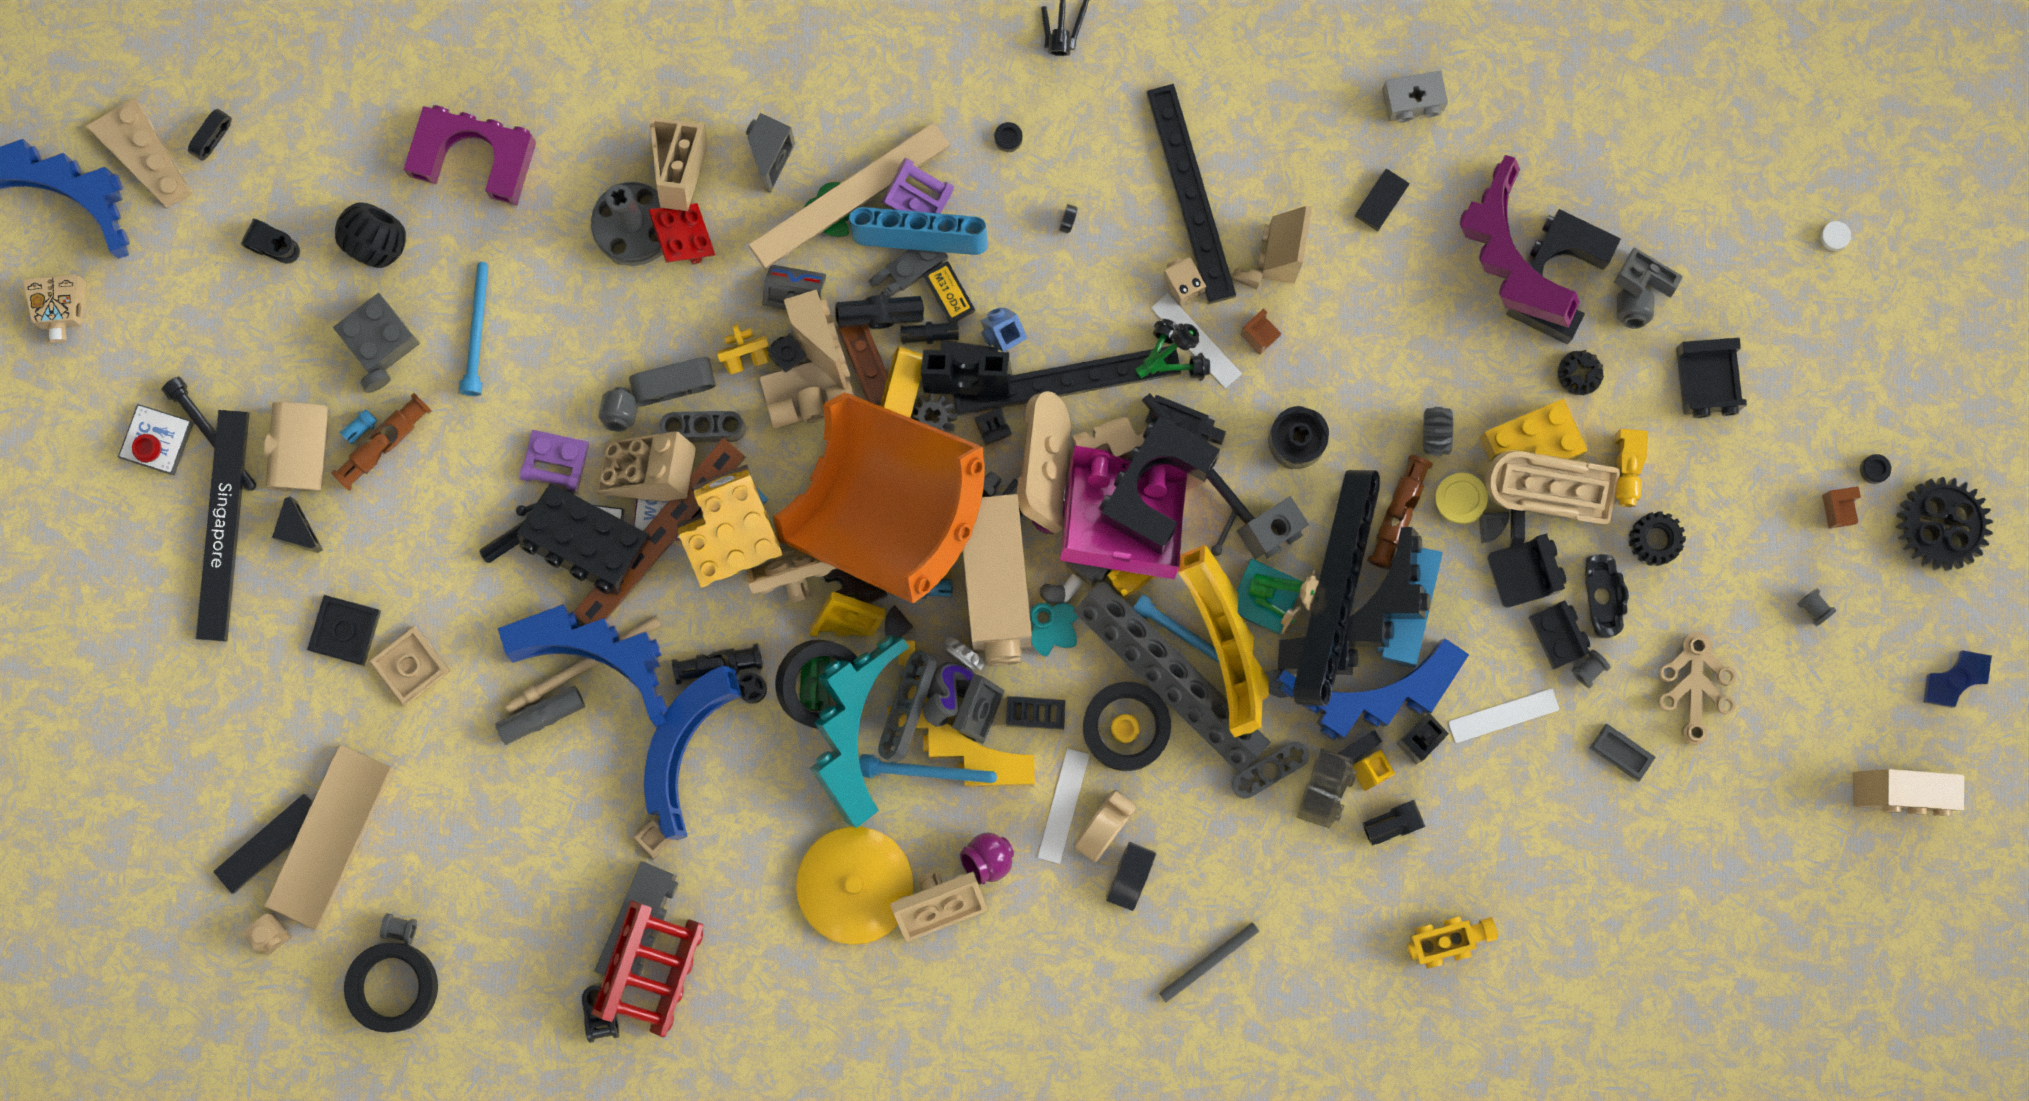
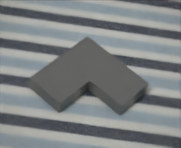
M1633 248L1614 283L1637 297L1640 296L1646 284L1671 298L1682 279V275L1637 248Z

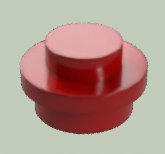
M142 434L132 443V453L141 462H152L161 453L162 447L159 439L151 434Z

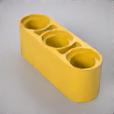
M901 346L897 347L883 391L881 407L909 418L911 417L921 380L923 354Z

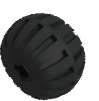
M358 202L347 207L338 217L335 226V240L343 252H346L347 255L360 263L383 268L395 262L402 254L406 243V231L401 222L390 213L372 204Z

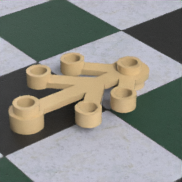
M1693 632L1684 638L1682 643L1683 652L1670 664L1662 666L1658 671V676L1663 682H1671L1677 678L1678 670L1690 661V673L1669 693L1659 697L1658 706L1663 711L1673 710L1677 706V701L1690 690L1689 723L1683 727L1681 735L1687 744L1698 745L1707 738V729L1702 724V691L1713 701L1720 714L1732 713L1736 707L1734 699L1724 696L1703 674V662L1717 675L1718 683L1723 686L1734 683L1736 673L1732 668H1725L1711 653L1712 643L1706 634ZM1695 641H1699L1702 644L1701 651L1694 649L1693 643ZM1665 668H1669L1673 672L1670 679L1666 678L1663 674ZM1724 671L1728 672L1731 676L1729 682L1722 679ZM1664 697H1669L1672 700L1671 707L1664 706ZM1723 700L1730 703L1728 711L1723 710L1721 707ZM1694 727L1700 730L1699 738H1694L1691 734Z

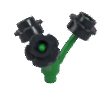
M1163 319L1154 324L1153 335L1158 341L1149 357L1143 360L1145 363L1136 368L1141 378L1149 373L1154 374L1157 371L1189 370L1191 378H1198L1199 381H1202L1205 375L1210 374V360L1205 358L1202 353H1199L1198 356H1190L1189 364H1166L1163 360L1178 347L1182 350H1189L1197 346L1199 343V332L1195 326L1186 323H1179L1177 325L1169 319ZM1164 343L1171 344L1169 347H1167L1164 351H1162L1159 354V351Z

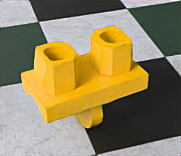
M738 324L732 325L734 334L724 337L726 345L735 342L738 344L717 351L718 359L724 363L729 375L744 370L740 356L747 353L751 354L754 366L769 362L767 351L769 344L766 335L744 342V339L753 337L751 328L740 332Z

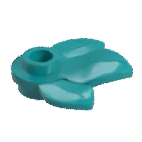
M1038 603L1031 608L1029 613L1030 623L1033 627L1032 645L1039 654L1047 657L1054 645L1062 648H1072L1077 645L1076 632L1071 623L1078 619V616L1073 612L1075 607L1067 603H1060L1055 606L1048 603ZM1046 613L1049 617L1048 621L1045 623L1039 622L1037 619L1038 614Z

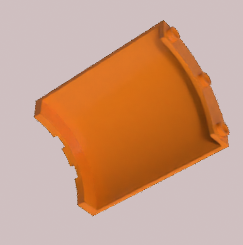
M844 392L823 404L825 419L823 440H826L827 443L824 456L819 457L810 477L812 483L803 495L799 493L786 508L773 516L778 541L906 601L915 603L933 589L948 573L972 535L984 486L985 464L983 446Z

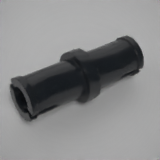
M928 321L926 325H902L900 333H913V335L901 336L902 344L914 342L934 344V341L959 340V332L947 333L948 330H959L958 322L933 324L932 321Z

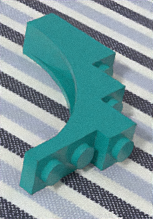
M888 635L882 638L876 644V649L870 653L865 652L859 655L853 661V666L850 662L835 660L829 663L824 668L825 672L819 676V679L837 706H830L819 714L820 718L814 724L833 751H827L818 756L815 760L816 764L810 767V770L846 823L854 828L860 826L879 811L863 780L858 755V731L865 701L877 676L887 663L909 648L904 638L895 635Z

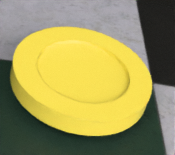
M1455 473L1446 477L1439 484L1436 491V506L1439 513L1446 520L1455 524H1468L1480 518L1486 510L1488 503L1487 489L1476 476L1468 473Z

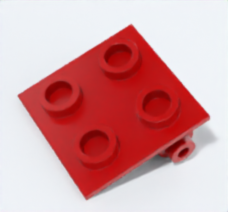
M698 203L690 204L688 211L669 208L648 210L666 263L691 260L692 264H698L703 261L702 258L715 256Z

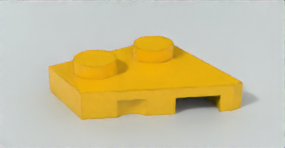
M832 591L811 624L809 635L819 637V632L836 631V636H873L885 618V609Z

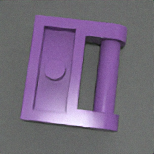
M904 158L881 202L893 210L941 214L953 192L954 186L948 182L942 183L914 166L913 161ZM909 175L938 193L937 199H933L905 182L907 176Z
M532 430L525 461L520 472V480H538L566 486L568 490L577 492L589 442ZM538 461L571 468L572 472L568 476L536 469L534 466L535 462Z

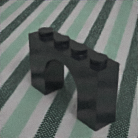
M1559 209L1554 217L1551 215L1547 217L1542 227V231L1546 232L1543 240H1536L1529 254L1534 257L1530 266L1543 276L1544 265L1547 261L1556 256L1569 255L1604 270L1610 263L1621 238ZM1508 309L1506 315L1568 345L1573 339L1585 313L1576 310L1569 328L1512 309Z
M1159 416L1155 424L1150 422L1142 436L1145 441L1140 448L1136 446L1128 459V462L1131 463L1126 472L1120 471L1113 484L1116 486V489L1111 496L1107 494L1104 497L1099 510L1102 511V522L1162 555L1176 531L1177 522L1149 507L1141 499L1137 489L1140 477L1154 466L1172 465L1205 482L1219 459L1220 449Z

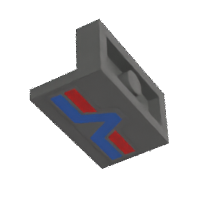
M772 265L764 281L762 306L787 310L784 299L816 289L821 300L826 274Z

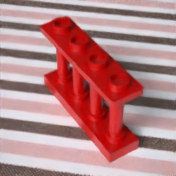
M631 900L591 1014L609 1022H612L617 1014L651 1023L650 1032L664 1038L667 1031L673 1025V1013L676 1004L682 999L686 975L692 970L696 946L702 941L703 924L688 919L685 927L652 917L650 913L652 907ZM650 928L681 938L676 954L672 955L641 945L640 941L644 930ZM642 957L670 966L671 969L666 983L632 974L631 967L634 958ZM630 985L661 995L656 1012L623 1003L620 998L624 987Z

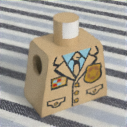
M77 274L23 279L32 323L40 329H48L50 343L67 342L66 327H76L82 324L87 281Z

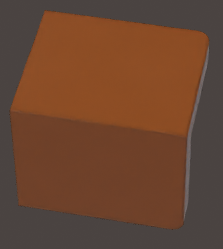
M1262 309L1243 326L1240 334L1259 355L1281 336L1278 329L1266 318L1268 312L1265 309Z
M1859 486L1830 490L1822 495L1829 529L1851 526L1858 523L1854 501L1861 498Z

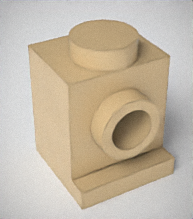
M264 914L242 931V934L255 951H263L266 956L292 938L275 914Z

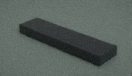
M306 794L301 795L213 871L231 894H235L295 842L313 803Z

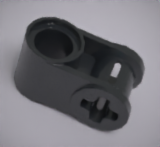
M255 218L252 219L240 243L243 247L257 254L268 256L285 264L293 263L300 254L299 245L287 233Z
M601 984L587 987L582 994L585 1032L589 1043H593L595 1039L608 1036L619 1038L617 1016H614L613 1021L609 1022L591 1014L594 1004L590 1000V994L593 990H600ZM605 1025L608 1026V1027H606V1028H600V1029H597V1028H596V1027H599V1026H605Z

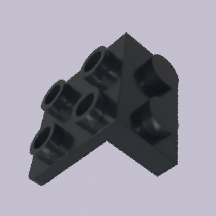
M1547 533L1523 543L1522 549L1508 547L1491 552L1488 555V563L1503 607L1510 608L1558 594L1565 589L1566 575L1563 568L1557 565L1555 556L1558 555L1557 548L1553 539L1549 540Z

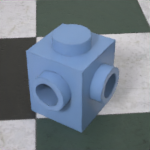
M1005 307L991 310L986 318L980 320L984 328L981 333L985 342L1002 352L1028 339L1017 314Z

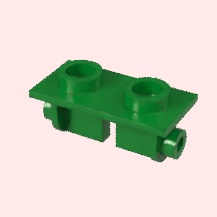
M829 656L813 658L801 668L800 702L809 711H823L829 707V692L819 679V676L825 672L824 668L830 663Z

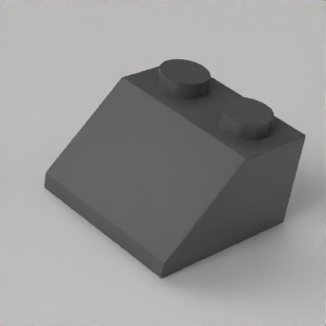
M760 113L757 120L753 119L750 122L746 135H748L747 138L765 190L771 193L796 143L790 126Z

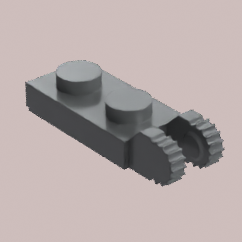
M909 249L886 265L885 269L879 271L868 282L872 287H875L892 276L895 283L883 289L879 294L891 297L900 290L904 291L921 279L924 273L945 262L948 259V255L945 252Z

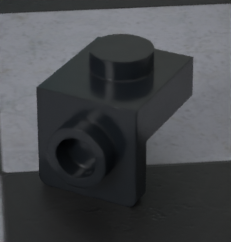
M791 334L778 338L771 344V348L767 350L772 361L785 373L807 357L804 350Z

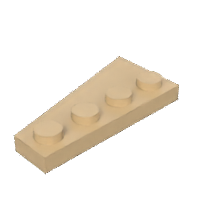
M136 98L86 125L167 208L192 194Z

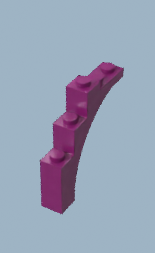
M1504 155L1501 164L1498 163L1494 169L1490 188H1486L1482 195V204L1471 201L1468 210H1464L1461 215L1460 227L1466 238L1485 243L1479 255L1484 271L1505 278L1500 286L1499 295L1506 308L1569 328L1580 303L1576 291L1557 285L1543 277L1523 259L1513 244L1508 224V199L1520 168L1515 157Z

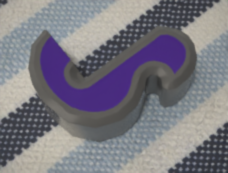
M946 662L936 668L927 693L929 700L923 705L924 717L930 724L935 727L944 726L948 723L947 717H952L958 713L957 696L965 697L974 675L972 670L961 664Z

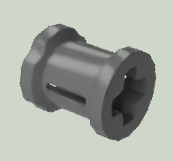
M1818 588L1797 603L1799 607L1805 608L1811 615L1815 626L1823 623L1837 611L1834 607H1830L1819 595L1820 590Z
M1591 650L1589 657L1579 667H1573L1571 671L1579 682L1587 688H1591L1593 681L1603 671H1608L1611 666L1601 654Z
M386 913L380 928V938H394L404 941L406 945H411L416 934L417 920L413 918L404 920L393 917V914Z

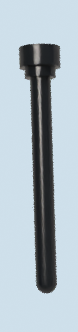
M180 376L168 381L162 387V392L169 400L178 402L215 448L216 431L188 397L189 392L187 391L188 386ZM244 468L243 486L248 491H253L256 488V482Z

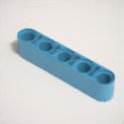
M867 207L857 208L849 215L854 242L859 245L979 255L988 248L986 223L982 218L976 216Z

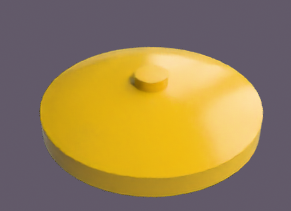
M866 827L840 828L817 840L802 859L796 881L799 906L811 926L820 934L833 941L851 945L874 942L891 933L898 926L890 903L898 901L901 897L911 896L914 891L912 869L902 849L885 834Z

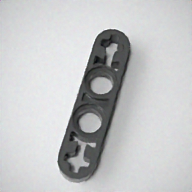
M922 650L913 652L907 661L879 742V755L893 763L902 761L908 752L936 670L937 663L935 657ZM916 686V694L909 700L908 692L911 687ZM906 713L907 720L902 727H899V719Z

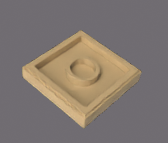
M415 625L368 660L404 707L451 672Z

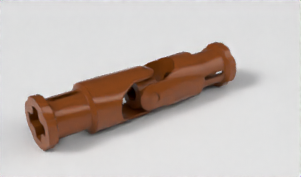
M415 393L411 395L412 399L402 409L395 410L371 434L370 442L358 446L349 455V460L337 471L333 470L331 472L348 491L352 489V484L363 473L368 474L377 465L382 452L383 454L390 452L415 428L414 424L425 413L430 414L432 412ZM388 426L396 428L398 435L393 443L380 432L383 428ZM355 467V469L348 476H346Z
M1417 455L1408 456V467L1404 477H1400L1392 503L1387 509L1376 539L1378 542L1374 552L1367 559L1369 563L1382 569L1390 570L1391 561L1398 547L1400 528L1409 526L1413 510L1424 488L1422 483L1428 469H1431L1433 466L1432 462ZM1393 517L1400 521L1395 526H1392Z

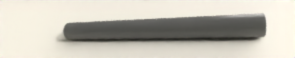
M1253 922L1161 991L1159 994L1162 999L1168 1002L1256 935L1259 930Z

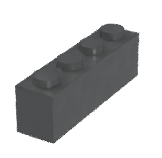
M640 862L596 965L595 972L605 976L631 900L652 907L651 916L664 920L667 910L663 909L667 898H673L679 884L675 881L677 875L646 862ZM647 928L644 930L640 941L641 945L653 947L655 937L652 936L653 929ZM642 957L634 958L631 967L632 974L641 975L644 966L640 964Z

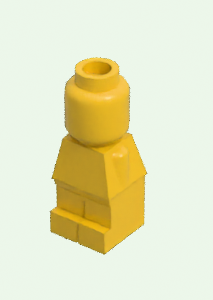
M1621 428L1615 434V444H1619V454L1616 458L1617 468L1620 469L1615 498L1619 500V506L1636 507V501L1641 498L1642 480L1638 476L1641 474L1647 458L1648 431Z

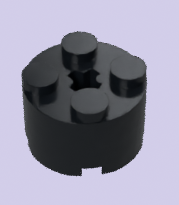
M1303 406L1290 407L1281 412L1272 425L1268 438L1270 451L1274 458L1286 468L1302 469L1309 467L1319 460L1326 449L1329 439V428L1319 412ZM1295 433L1298 436L1304 435L1302 443L1299 440L1295 441L1293 439Z

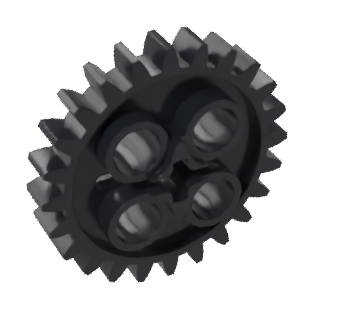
M1944 477L1937 479L1936 483L1933 479H1929L1925 482V486L1921 483L1915 486L1916 492L1910 491L1906 494L1910 501L1904 500L1900 503V506L1906 511L1896 514L1897 517L1903 519V522L1896 525V528L1904 530V534L1900 535L1898 539H1907L1908 544L1903 548L1904 551L1912 548L1914 550L1912 559L1919 556L1923 557L1922 566L1932 562L1933 570L1939 569L1941 565H1943L1945 571L1951 570L1953 565L1956 569L1964 567V562L1967 565L1973 563V556L1979 557L1983 555L1979 547L1985 548L1989 546V542L1984 537L1993 535V532L1986 529V526L1994 522L1991 519H1986L1985 514L1989 513L1991 509H1982L1981 505L1986 499L1980 498L1976 500L1975 495L1978 490L1966 491L1967 482L1957 487L1956 478L1949 480L1947 484ZM1929 501H1933L1937 505V514L1929 510ZM1957 507L1965 511V520L1958 517L1956 513ZM1920 517L1932 522H1923L1920 520ZM1944 519V524L1939 523L1938 521ZM1945 524L1951 527L1945 529ZM1957 526L1968 527L1969 532H1967L1965 529L1958 528ZM1924 528L1931 531L1933 535L1932 541L1924 538ZM1952 535L1960 538V548L1952 544Z

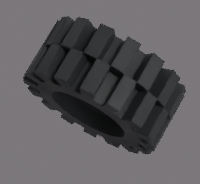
M1661 511L1648 513L1633 525V530L1629 534L1631 537L1629 546L1634 548L1632 550L1633 555L1637 554L1639 561H1646L1647 565L1650 566L1653 564L1661 566L1675 559L1683 550V543L1686 541V536L1682 534L1685 531L1684 527H1679L1678 523L1680 521L1678 519L1674 520L1671 518L1673 515L1669 513L1664 515ZM1659 528L1666 533L1668 542L1665 548L1654 549L1648 544L1647 533L1650 529Z

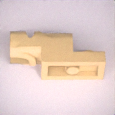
M1118 417L1099 426H1094V438L1084 431L1073 436L1072 442L1074 447L1081 446L1105 450L1118 458L1128 460L1133 449L1136 446L1140 448L1145 441L1142 436L1146 428L1139 431V435L1136 436L1128 418Z

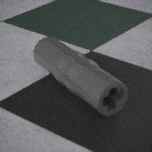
M574 685L549 698L542 699L534 705L527 706L522 711L495 723V726L503 743L508 745L585 708V703L579 690Z

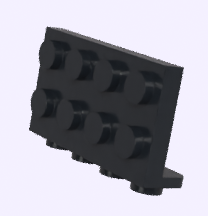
M552 483L548 485L516 533L520 547L530 555L537 553L544 557L545 561L555 568L561 566L569 570V573L574 578L580 581L586 579L594 583L595 588L602 593L609 594L611 592L615 595L619 594L621 582L650 539L648 533Z

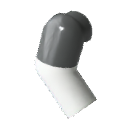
M1071 574L1063 585H1043L1040 589V596L1048 603H1066L1083 584V581L1076 575Z

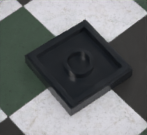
M324 595L307 650L365 666L381 610Z

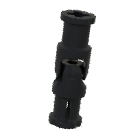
M756 643L751 648L735 650L734 648L712 652L708 656L699 654L696 655V658L683 661L673 659L672 668L676 685H681L682 681L700 678L716 668L725 666V660L721 654L727 656L730 668L735 669L736 674L739 673V670L752 667L763 669L759 645ZM695 668L694 670L683 671L685 669Z

